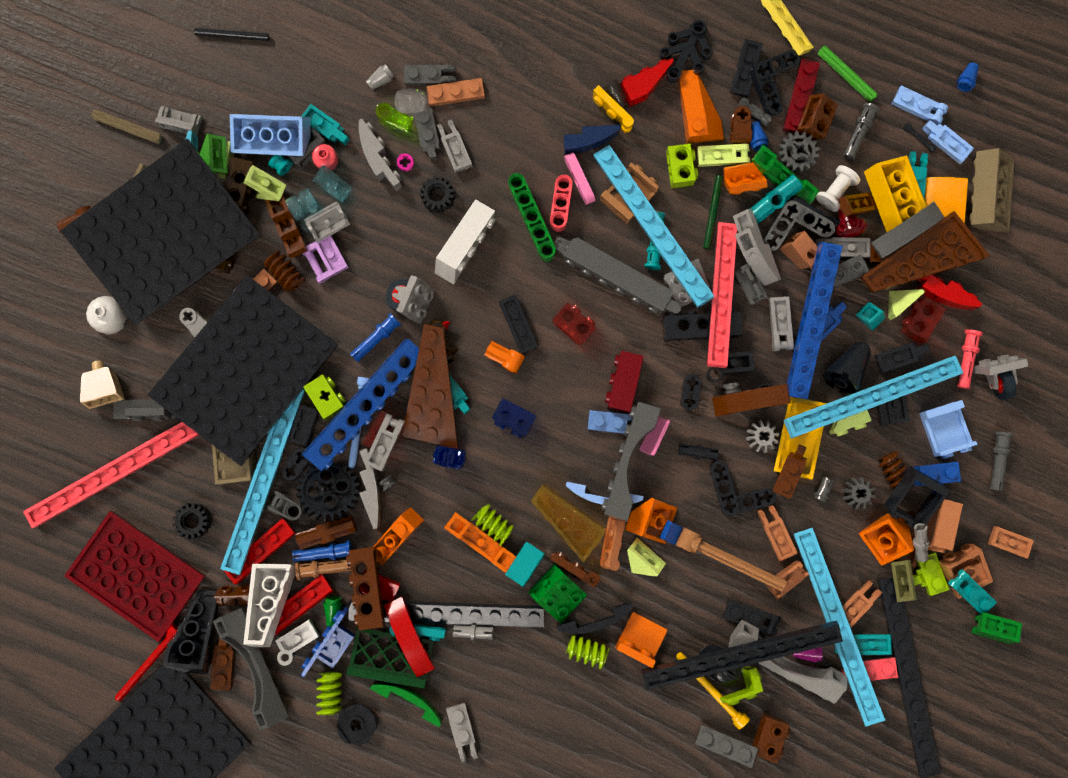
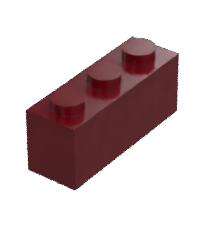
M622 350L620 355L615 356L613 366L617 367L615 374L611 373L609 381L612 388L611 392L607 391L604 402L608 403L607 408L625 413L631 412L644 356Z

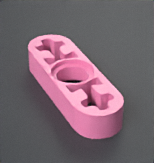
M572 152L565 155L566 165L584 203L588 205L595 202L594 194L575 154Z

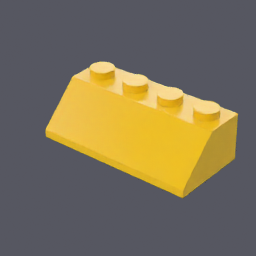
M907 155L876 163L864 171L886 232L926 207Z

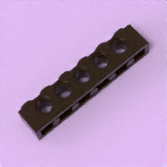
M231 157L228 174H226L223 186L233 199L236 195H240V199L236 203L247 216L249 212L248 202L253 196L254 189L244 183L238 184V180L242 177L246 178L252 165L257 166L252 161ZM234 255L213 269V271L229 274L235 264Z

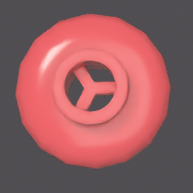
M321 144L313 150L312 160L318 169L327 172L335 169L337 166L338 155L330 145Z

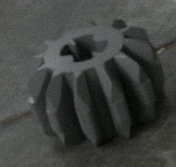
M859 477L858 480L851 478V483L845 482V486L848 489L841 490L843 493H846V496H843L842 499L848 500L846 505L848 507L853 505L854 510H858L859 507L865 510L866 504L869 506L873 504L870 498H876V495L871 494L872 491H875V487L869 488L871 482H864L863 477ZM857 490L861 491V493H859L861 494V497L856 496L858 494L856 493Z

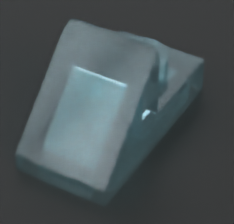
M323 165L312 180L320 187L321 191L341 203H344L353 187Z

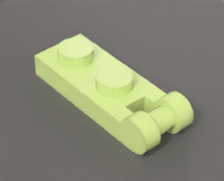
M749 144L698 146V167L751 163L750 157H748V152L750 151ZM736 152L741 153V157H736Z

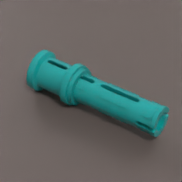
M656 212L664 223L666 214L664 212ZM650 240V246L646 249L648 256L644 268L661 270V255Z

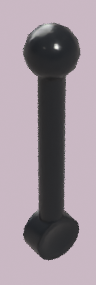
M911 124L904 126V131L913 134L928 147L929 152L936 150L934 145H930L912 129Z

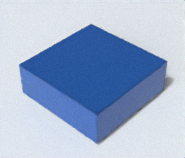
M667 520L660 538L676 545L683 527Z

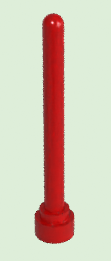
M171 624L164 640L116 694V701H121L164 652L170 640H173L178 631L177 624Z

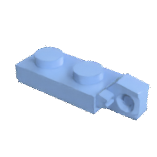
M930 120L922 128L929 135L928 138L932 143L959 164L963 163L974 149L946 125H936Z

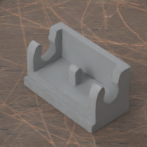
M161 106L155 122L163 129L187 134L188 131H193L198 135L202 116Z
M337 201L304 219L317 243L350 225Z

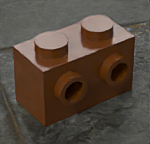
M764 713L762 714L752 744L759 748L757 757L777 764L778 759H781L784 753V741L790 735V725L787 722Z

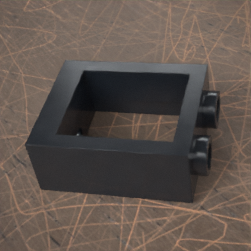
M910 466L884 505L889 509L888 513L896 519L900 517L905 519L904 522L910 527L914 528L918 523L925 524L926 526L950 490L940 482ZM917 480L933 490L916 515L913 516L898 508V506Z

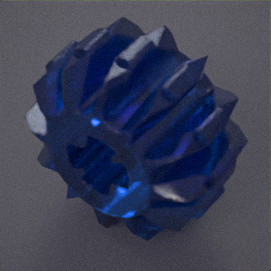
M439 445L433 453V463L443 467L461 469L465 463L466 452L461 449Z

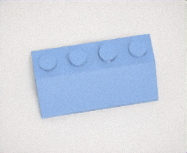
M230 114L231 153L305 155L311 137L310 117Z

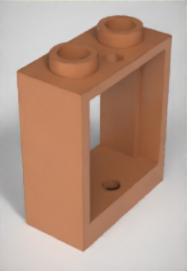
M943 500L927 524V538L930 541L929 551L945 553V550L953 551L963 504Z

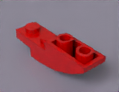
M936 275L916 280L920 283L917 289H923V295L943 305L963 310H974L982 305L978 301L977 296L965 291L963 286L956 281L951 280L944 284L943 280Z

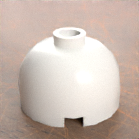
M110 296L97 297L89 304L86 312L87 321L90 326L96 331L108 335L122 330L125 321L128 319V315L116 300Z

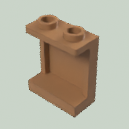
M630 163L627 171L647 200L650 201L659 190L657 181L652 177H647L639 165ZM613 185L601 194L600 201L627 225L633 220L634 214L629 210Z

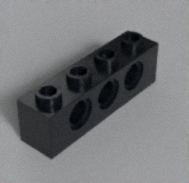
M731 309L729 338H737L743 335L741 312H735V309ZM711 310L705 311V314H697L696 311L686 312V315L667 313V316H664L662 319L664 342L709 339ZM704 321L706 329H700L697 322ZM685 322L688 327L687 330H680L678 323Z

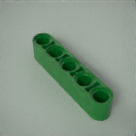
M514 173L508 180L510 193L540 259L544 262H550L555 258L556 254L553 240L525 178L519 173ZM514 181H520L522 185L520 187H514L512 186V183ZM524 197L530 200L527 204H521L519 201ZM530 214L536 215L537 219L535 221H529L527 217ZM537 231H542L545 235L543 238H537L534 234ZM545 248H550L552 250V254L548 256L544 255L542 253V250Z

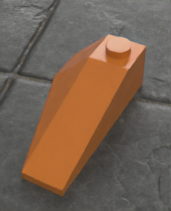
M693 70L682 71L681 79L678 82L686 144L724 140L722 121L700 76L695 75Z

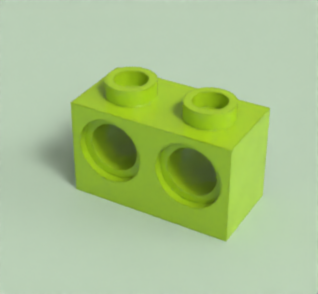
M691 144L668 146L666 157L671 188L693 186L696 179H698V170L694 168L695 151L694 149L691 150ZM677 154H683L686 159H678ZM686 172L688 178H682L679 173Z

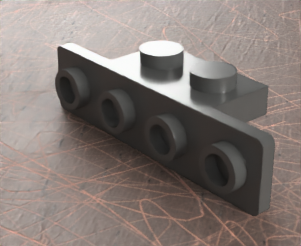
M153 399L121 400L114 402L113 419L116 420L132 419L134 422H144V419L163 421V419L177 418Z

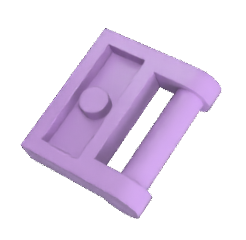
M332 236L318 243L315 241L306 246L308 251L303 253V256L307 257L317 276L318 284L324 283L329 278L349 268ZM315 250L320 254L328 271L323 273L313 254Z

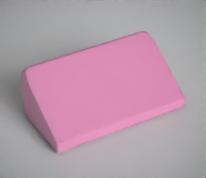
M658 417L654 430L644 438L640 447L641 452L650 456L656 454L670 420Z

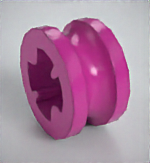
M406 153L399 155L397 158L398 168L404 172L410 171L414 167L411 155ZM404 158H407L408 161H411L409 164H407V167H404L403 164L400 165V162H403Z

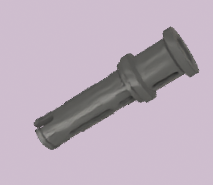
M864 103L862 114L856 120L857 127L843 154L846 159H855L867 130L873 126L872 121L875 115L879 113L880 109L878 106L872 103Z
M995 431L997 437L995 447H993L995 459L990 489L1003 491L1008 455L1011 453L1009 448L1013 433Z

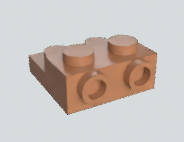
M964 544L960 547L961 550L955 553L948 552L944 554L943 559L939 560L943 574L949 581L951 579L954 580L959 575L958 572L963 569L981 587L993 582L982 549L975 544ZM952 588L954 595L958 599L962 598V596Z

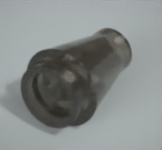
M615 80L604 87L606 93L622 108L628 105L621 83Z

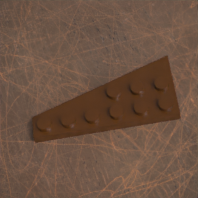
M953 211L867 272L860 279L871 293H875L989 258L990 255L956 212Z
M425 323L402 436L458 449L459 444L457 441L453 395L446 352L444 327Z

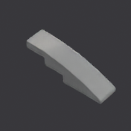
M366 448L359 451L363 462H365L370 449ZM365 464L366 470L359 473L366 491L359 494L373 529L380 528L381 521L380 487L378 485L376 469Z

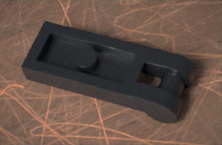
M729 599L723 614V618L738 624L741 620H744L759 628L760 631L774 636L777 634V623H780L781 617ZM765 618L770 619L768 627L763 625Z

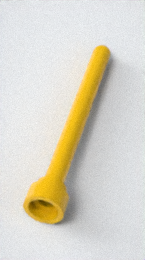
M681 652L676 655L678 660L687 658ZM705 676L696 678L731 715L733 724L738 730L742 729L749 722L750 718L744 712L741 713L732 705L720 701V697L723 695Z

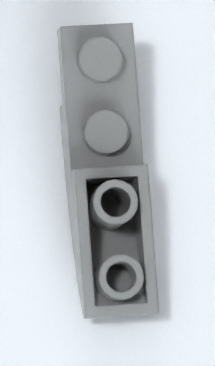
M360 119V141L372 171L379 181L386 177L395 191L402 188L400 183L402 179L396 170L392 172L389 168L391 164L384 156L386 154L384 149L385 143L380 137H375L373 134L375 130L369 122L365 123L363 119Z
M747 209L734 215L733 218L738 230L735 237L743 256L763 286L781 280L770 246L763 242L753 210Z

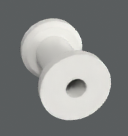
M843 165L837 167V178L826 192H818L816 195L818 203L832 212H837L840 209L838 199L842 197L848 187L856 186L860 182L858 174Z

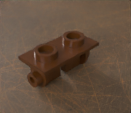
M225 585L219 587L214 598H217L216 602L221 606H235L236 599H238L239 605H248L250 585L238 587Z

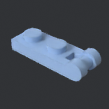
M902 85L899 87L891 103L921 119L931 120L936 125L942 123V116L946 114L949 108L944 103H938ZM931 109L936 111V113H930Z

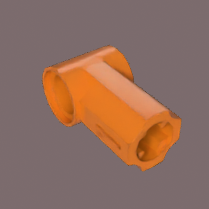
M491 341L484 354L487 358L501 364L503 368L517 374L525 359V356L512 349L509 350Z

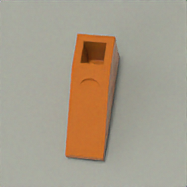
M411 507L398 517L373 546L376 550L377 561L381 565L423 523L424 519Z

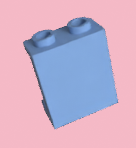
M962 400L919 413L934 457L942 456V459L954 456L953 452L960 450V453L972 450L971 446L977 445V441H972L961 408L965 406Z

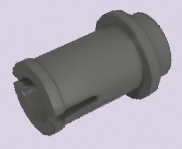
M822 477L818 491L814 493V499L821 503H826L829 500L828 496L834 481Z

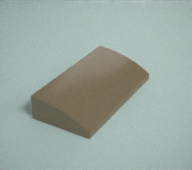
M212 445L215 485L252 481L257 467L255 450L246 462L240 466Z

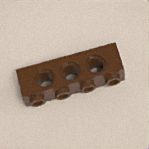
M375 547L350 550L346 560L348 567H351L352 573L349 575V583L354 589V594L351 598L353 607L356 606L357 612L354 615L355 626H358L359 631L384 627L385 618ZM361 563L367 566L365 574H361L358 571V566ZM363 583H367L370 587L368 594L361 592V585ZM365 603L372 605V612L370 614L365 613L363 610Z

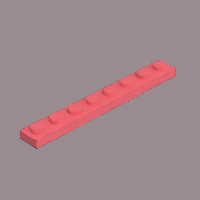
M718 222L712 291L714 298L711 304L707 366L727 368L736 253L735 234H737L736 224Z

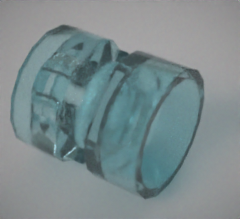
M309 188L299 192L298 197L293 195L285 200L297 222L305 218L307 213L313 214L320 210Z

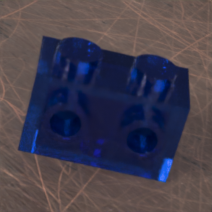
M502 398L492 420L495 421L494 425L503 430L507 427L512 430L511 434L521 438L522 435L527 437L537 416Z

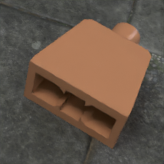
M805 231L791 235L779 249L798 268H810L812 270L817 245Z

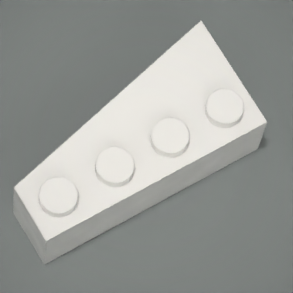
M475 199L437 255L435 263L436 275L455 284L467 262L474 255L476 247L484 240L487 229H491L496 220L494 218L495 210Z
M252 564L244 645L250 647L271 646L295 577V567L293 565Z

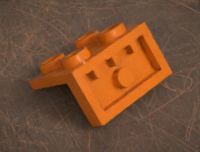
M632 612L615 647L618 651L653 668L656 662L654 657L666 635L667 629Z

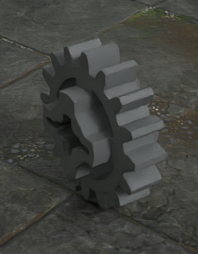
M796 131L794 136L789 133L787 139H782V144L778 147L780 152L777 156L782 157L780 162L785 163L787 168L791 167L792 172L798 169L799 173L803 169L808 171L811 168L810 166L815 165V160L819 158V155L816 153L820 148L815 147L817 140L812 142V135L806 137V132L799 135V132Z

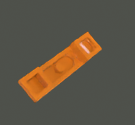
M456 512L444 527V529L458 539H461L505 573L517 557L504 546H499L500 543L493 541L492 537Z

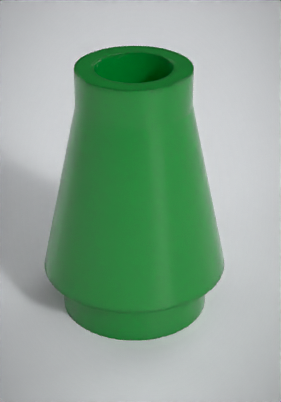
M328 596L323 602L326 626L332 627L335 623L332 619L338 610L341 611L343 602H341V597Z

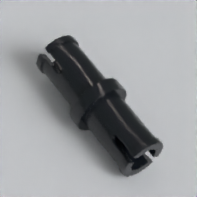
M682 443L678 447V455L694 457L697 460L703 458L717 461L718 449L702 447L699 444L694 446Z

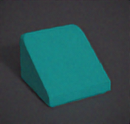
M868 302L856 314L872 331L885 319L884 311L871 302Z

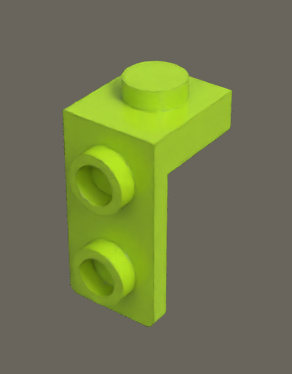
M749 666L741 668L746 688L722 696L720 701L728 703V705H735L740 703V699L757 697V693L763 691L761 675L757 668Z

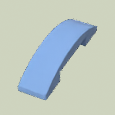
M566 482V487L588 501L603 505L604 499H609L608 497L586 494V485ZM630 494L633 503L643 500L644 496Z

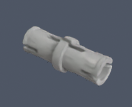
M922 523L914 526L915 537L913 539V546L915 547V559L919 562L928 560V547L930 545V541L927 538L928 527Z
M473 624L471 626L454 625L453 630L461 631H453L454 638L493 640L492 634H485L493 633V627H476Z

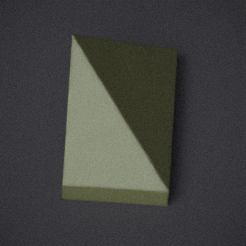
M910 560L892 562L897 602L917 600Z

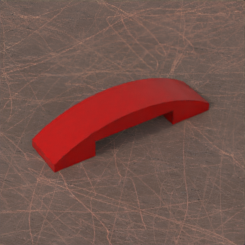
M403 597L385 604L384 607L394 634L416 677L434 670V664L421 642Z

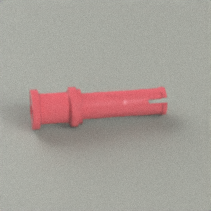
M965 330L966 339L965 344L962 346L964 354L961 364L963 373L959 376L957 384L959 388L970 389L975 357L980 352L978 347L980 336H983V332L977 330Z

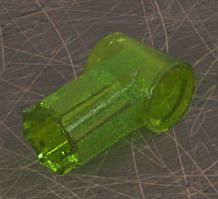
M385 102L378 104L376 107V115L381 124H388L406 134L410 131L414 118L392 108L391 105ZM382 111L390 112L386 117L380 115Z

